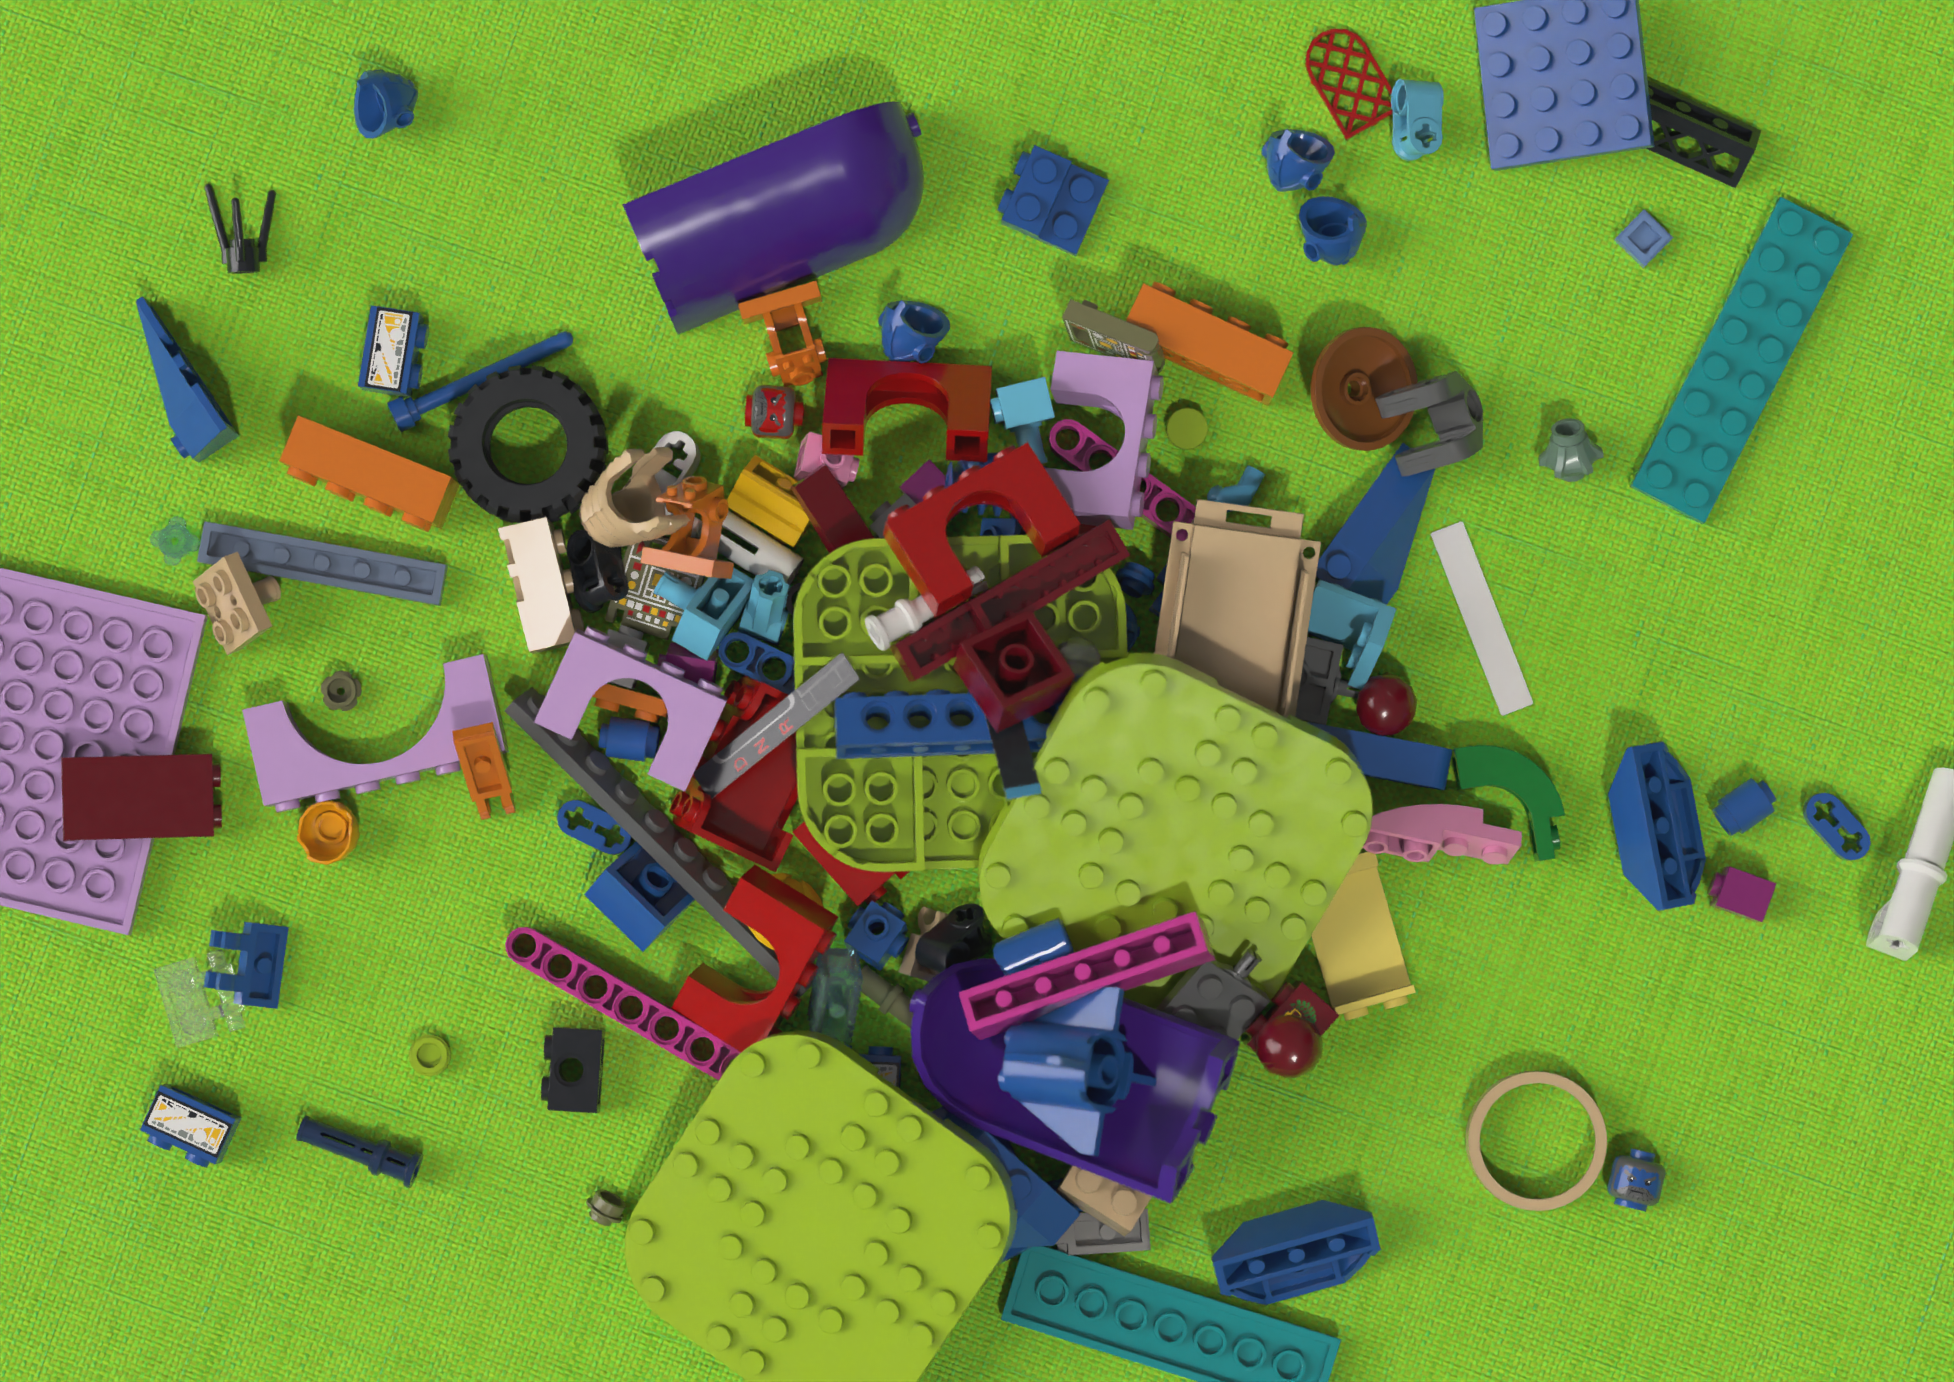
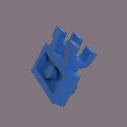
M244 922L243 934L211 930L209 946L241 951L237 975L206 971L204 987L235 991L234 1004L278 1009L289 927Z

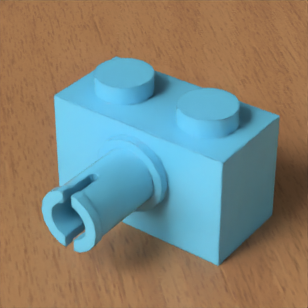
M1042 377L997 388L995 390L997 398L990 399L995 424L1003 422L1004 430L1010 429V433L1015 432L1018 447L1028 442L1041 463L1048 462L1045 457L1039 426L1042 425L1043 421L1051 420L1055 417L1046 378Z
M733 568L731 579L709 577L702 587L696 589L672 575L671 572L666 571L653 593L684 610L672 641L707 661L743 614L747 601L750 598L754 579Z

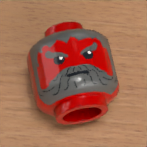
M759 385L755 388L753 395L747 394L745 427H751L755 437L789 439L794 433L795 426H803L804 402L796 401V393L792 387Z

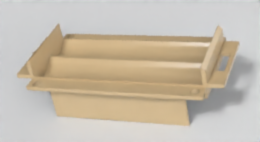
M1197 499L1192 524L1173 521L1154 654L1167 656L1215 678L1219 686L1286 718H1288L1289 714L1295 717L1321 547L1320 541L1300 539L1304 514ZM1227 510L1272 516L1270 528L1225 522ZM1180 529H1185L1188 532V537L1184 541L1176 538V533ZM1306 547H1312L1315 551L1314 556L1310 559L1303 556V550Z

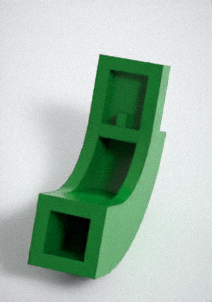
M1476 745L1452 749L1457 790L1490 786L1511 793L1519 800L1527 814L1534 861L1555 859L1554 850H1560V838L1557 825L1550 826L1549 818L1564 816L1565 812L1560 795L1547 774L1524 755L1503 747Z

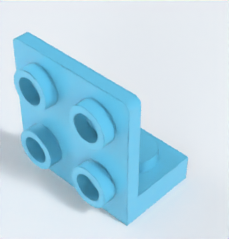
M1319 580L1314 589L1308 634L1328 642L1344 645L1343 648L1351 650L1346 667L1353 669L1348 685L1362 690L1384 647L1396 608L1388 606L1380 600L1367 598L1346 590L1338 584Z

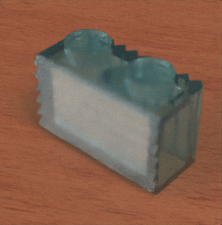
M829 948L824 955L819 953L817 956L816 965L819 966V969L813 978L807 1012L810 1026L809 1031L828 1035L845 1045H849L852 1043V1036H854L855 1017L857 1016L858 1003H860L859 997L861 996L860 991L862 990L861 984L863 983L859 954L855 949Z

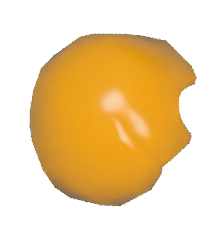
M328 800L312 804L299 819L297 841L305 850L306 858L311 862L328 865L343 860L357 846L360 836L357 819L352 811L342 802Z

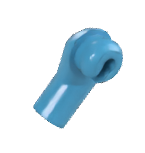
M1247 465L1237 485L1224 488L1216 485L1209 490L1207 500L1248 506L1265 474Z

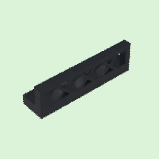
M1648 80L1651 118L1653 121L1660 123L1664 134L1654 136L1655 147L1646 149L1736 188L1755 152L1761 130ZM1686 136L1692 137L1698 141L1701 150L1687 153L1679 148L1676 139ZM1728 153L1739 158L1740 161L1732 173L1717 166L1713 156Z

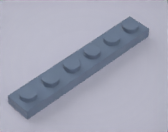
M205 521L197 559L199 563L214 565L224 556L238 552L248 572L441 606L448 569L447 565Z

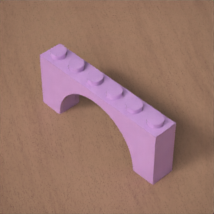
M482 654L443 663L445 672L444 697L439 714L432 727L411 749L395 758L379 763L352 764L339 761L324 754L303 735L292 716L288 702L283 700L243 709L263 805L266 807L275 806L276 813L300 808L299 800L315 797L316 803L337 800L341 798L339 791L355 788L356 794H362L381 789L379 782L395 778L396 784L401 785L421 780L419 773L435 769L437 776L461 771L452 731L493 722L502 753L509 752L488 657Z

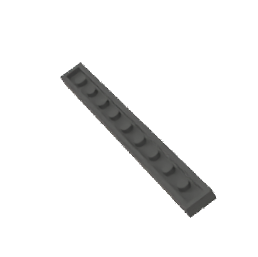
M531 687L513 700L505 712L778 981L779 961L775 950L758 941L747 925L723 911L735 889L727 880L725 874L717 867H714L698 851L696 845L691 840L685 838L668 821L664 813L655 809L639 793L638 788L632 782L626 780L610 764L608 758L601 752H598L581 735L578 728L571 740L534 723L545 696L539 694ZM818 970L810 984L806 988L801 986L796 996L800 998L823 974Z

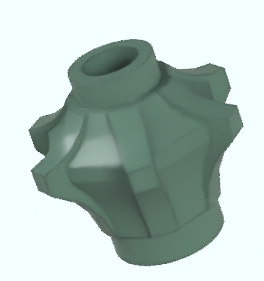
M1563 419L1556 422L1551 428L1552 435L1550 436L1547 448L1538 456L1539 466L1551 468L1554 470L1555 478L1568 482L1578 481L1584 475L1593 473L1592 464L1594 461L1604 458L1602 448L1590 440L1585 431L1584 424L1577 419Z

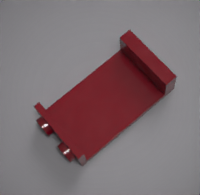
M212 754L61 758L63 842L179 837L209 838L214 837V829L222 828L221 804H213V788L221 787L220 763H212Z

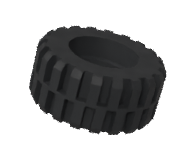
M520 365L508 367V371L502 373L495 371L485 376L487 380L479 386L475 384L467 392L469 396L463 404L459 402L454 412L456 415L454 425H450L448 438L451 439V449H448V453L458 483L477 505L489 514L506 522L522 523L547 517L551 522L561 520L560 517L568 512L574 513L580 508L583 495L588 492L589 486L595 485L601 473L606 469L605 458L606 454H608L606 427L596 405L588 394L566 375L558 371H549L542 366L532 365V368H522ZM520 408H538L549 412L561 423L567 438V452L562 465L551 477L538 483L522 484L508 479L495 466L490 451L491 437L499 421L510 412Z

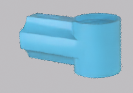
M769 570L765 574L756 575L752 584L750 598L747 601L741 618L739 633L775 645L779 644L788 617V610L785 609L790 586L783 579V574Z

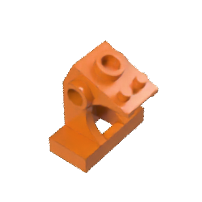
M817 281L738 304L744 325L764 319L773 348L772 352L766 353L772 377L781 375L784 386L805 385L813 381L814 378L823 376L820 363L827 361L821 337L812 339L803 309L805 306L822 302ZM800 325L806 348L783 354L776 332Z
M690 476L684 478L677 485L667 486V491L656 497V502L666 503L667 511L673 513V515L686 514L690 521L687 525L671 534L670 539L663 548L643 546L640 563L707 577L731 579L734 563L717 559L722 525L727 517L729 508L728 501L724 498L723 485L707 482V479L701 476ZM695 513L701 514L702 518L700 539L691 537Z

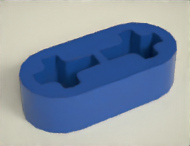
M1829 793L1814 794L1808 798L1803 807L1804 819L1831 851L1840 859L1847 861L1857 860L1865 856L1870 848V836L1842 802ZM1816 802L1820 804L1829 802L1832 808L1829 810V815L1835 820V825L1832 826L1824 818L1819 820L1814 818L1813 815L1817 812L1814 806ZM1840 827L1848 835L1855 833L1859 835L1860 838L1856 842L1859 847L1857 852L1853 849L1846 851L1842 849L1841 846L1845 840L1837 832Z
M579 800L568 801L559 809L557 821L560 829L565 834L612 855L621 854L631 845L632 837L622 827L619 834L625 837L622 844L614 843L612 848L606 846L607 838L596 833L599 825L611 830L615 824L619 825L607 812ZM578 807L583 808L582 816L594 822L591 830L581 825H578L575 830H571L569 828L570 820L565 818L568 810L575 812Z

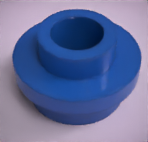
M1126 562L1124 567L1118 569L1115 574L1117 581L1120 583L1121 590L1129 596L1140 598L1142 595H1151L1155 588L1153 584L1154 573L1140 564Z

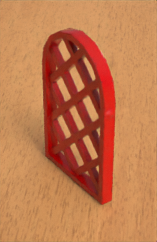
M1333 28L1320 33L1312 40L1306 52L1305 68L1311 84L1315 87L1346 141L1369 127L1377 125L1378 122L1393 114L1391 109L1376 118L1379 105L1391 108V102L1381 100V96L1385 86L1391 97L1392 88L1371 54V50L1357 34L1347 29ZM1335 34L1350 37L1347 49L1333 46ZM1330 35L1328 44L1318 42L1323 37ZM1354 40L1362 47L1365 54L1352 51ZM1314 46L1326 49L1323 63L1310 60V53ZM1331 51L1346 54L1342 68L1327 65ZM1350 56L1365 59L1362 74L1347 70ZM1369 62L1372 64L1379 78L1366 75ZM1310 66L1321 68L1318 82ZM1326 70L1340 73L1337 88L1322 84ZM1345 75L1360 79L1357 93L1342 89ZM1365 80L1379 84L1376 98L1361 94ZM1322 90L1335 93L1332 106ZM1340 94L1355 98L1351 112L1337 109ZM1359 100L1374 103L1371 117L1356 114ZM1337 114L1350 117L1347 130H1345ZM1354 119L1368 122L1351 132Z

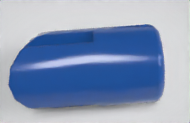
M1056 918L996 943L993 953L1005 976L1072 954L1074 950L1062 920Z

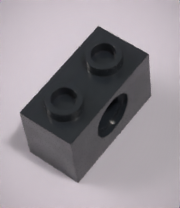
M553 1027V1034L545 1036L544 1059L551 1060L550 1076H543L541 1101H548L547 1110L584 1113L600 1112L606 1030ZM568 1058H576L583 1065V1075L578 1081H569L562 1074V1064Z

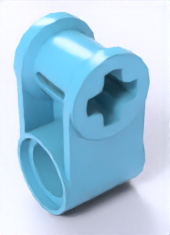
M1398 79L1393 86L1391 93V108L1393 111L1392 146L1395 153L1401 159L1407 161L1416 160L1423 155L1435 152L1442 144L1444 94L1439 82Z

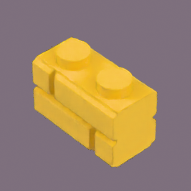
M755 455L741 472L727 498L729 508L733 510L735 515L746 522L754 523L766 530L768 535L783 545L788 544L793 548L799 543L811 525L809 518L790 488L798 481Z

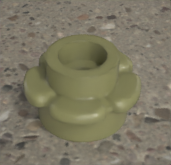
M337 671L333 676L326 677L321 685V692L324 695L323 702L332 710L341 709L342 711H348L354 708L357 704V697L362 692L360 682L357 679H353L352 675L346 671ZM340 687L345 689L343 695H339L337 692Z
M599 1189L593 1198H588L586 1201L587 1206L591 1208L589 1216L597 1223L610 1226L612 1223H620L622 1221V1213L626 1204L612 1192Z

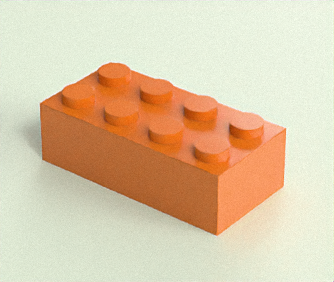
M1153 282L1151 287L1143 283L1126 322L1154 332L1158 336V345L1162 347L1165 359L1269 406L1294 353L1286 349L1288 346L1286 341L1271 334H1266L1263 339L1250 333L1251 326L1237 318L1229 316L1227 321H1224L1212 315L1214 310L1212 307L1198 300L1191 299L1188 304L1175 298L1176 291L1166 285Z
M299 415L279 460L289 467L286 474L296 480L314 487L317 481L320 480L327 483L325 489L336 496L351 502L354 501L356 495L365 498L363 505L369 509L389 517L392 516L393 511L402 513L401 520L426 532L430 531L431 526L442 529L460 486L449 475Z

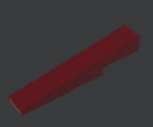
M821 465L790 487L829 553L851 542L875 539L827 465Z
M1109 519L928 623L917 632L895 642L889 648L909 682L916 681L954 659L960 642L1030 609L1032 612L1037 611L1130 556V553Z

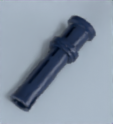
M307 1115L302 1120L296 1137L298 1141L309 1143L333 1154L368 1166V1171H371V1174L375 1176L382 1173L403 1181V1186L407 1188L412 1187L423 1160L422 1153L410 1154L392 1147L391 1142L388 1140H379L376 1143L314 1120ZM323 1136H327V1137H329V1138H332V1139H335V1140H337V1141L343 1142V1143H345V1144H348V1145H350V1146H353L354 1148L349 1147V1146L344 1145V1144H341V1143H339V1142L333 1141V1140H331V1139L325 1138V1137H323Z

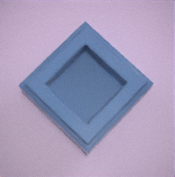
M1644 209L1614 241L1644 268L1673 237Z

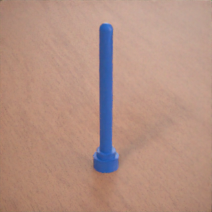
M563 331L415 400L412 397L404 400L401 396L387 404L402 433L415 427L414 422L422 419L421 414L467 394L475 384L477 386L481 385L487 380L485 376L495 371L498 373L508 371V367L520 365L524 368L571 346L573 336L571 333Z

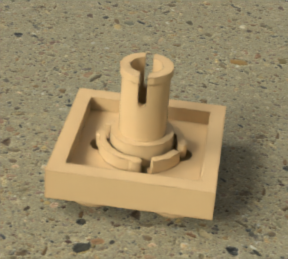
M238 552L224 556L193 581L196 598L199 604L206 609L213 624V634L217 642L223 645L227 655L243 649L272 627L263 605L278 601L281 598L279 584L272 576H267L262 580L252 583Z

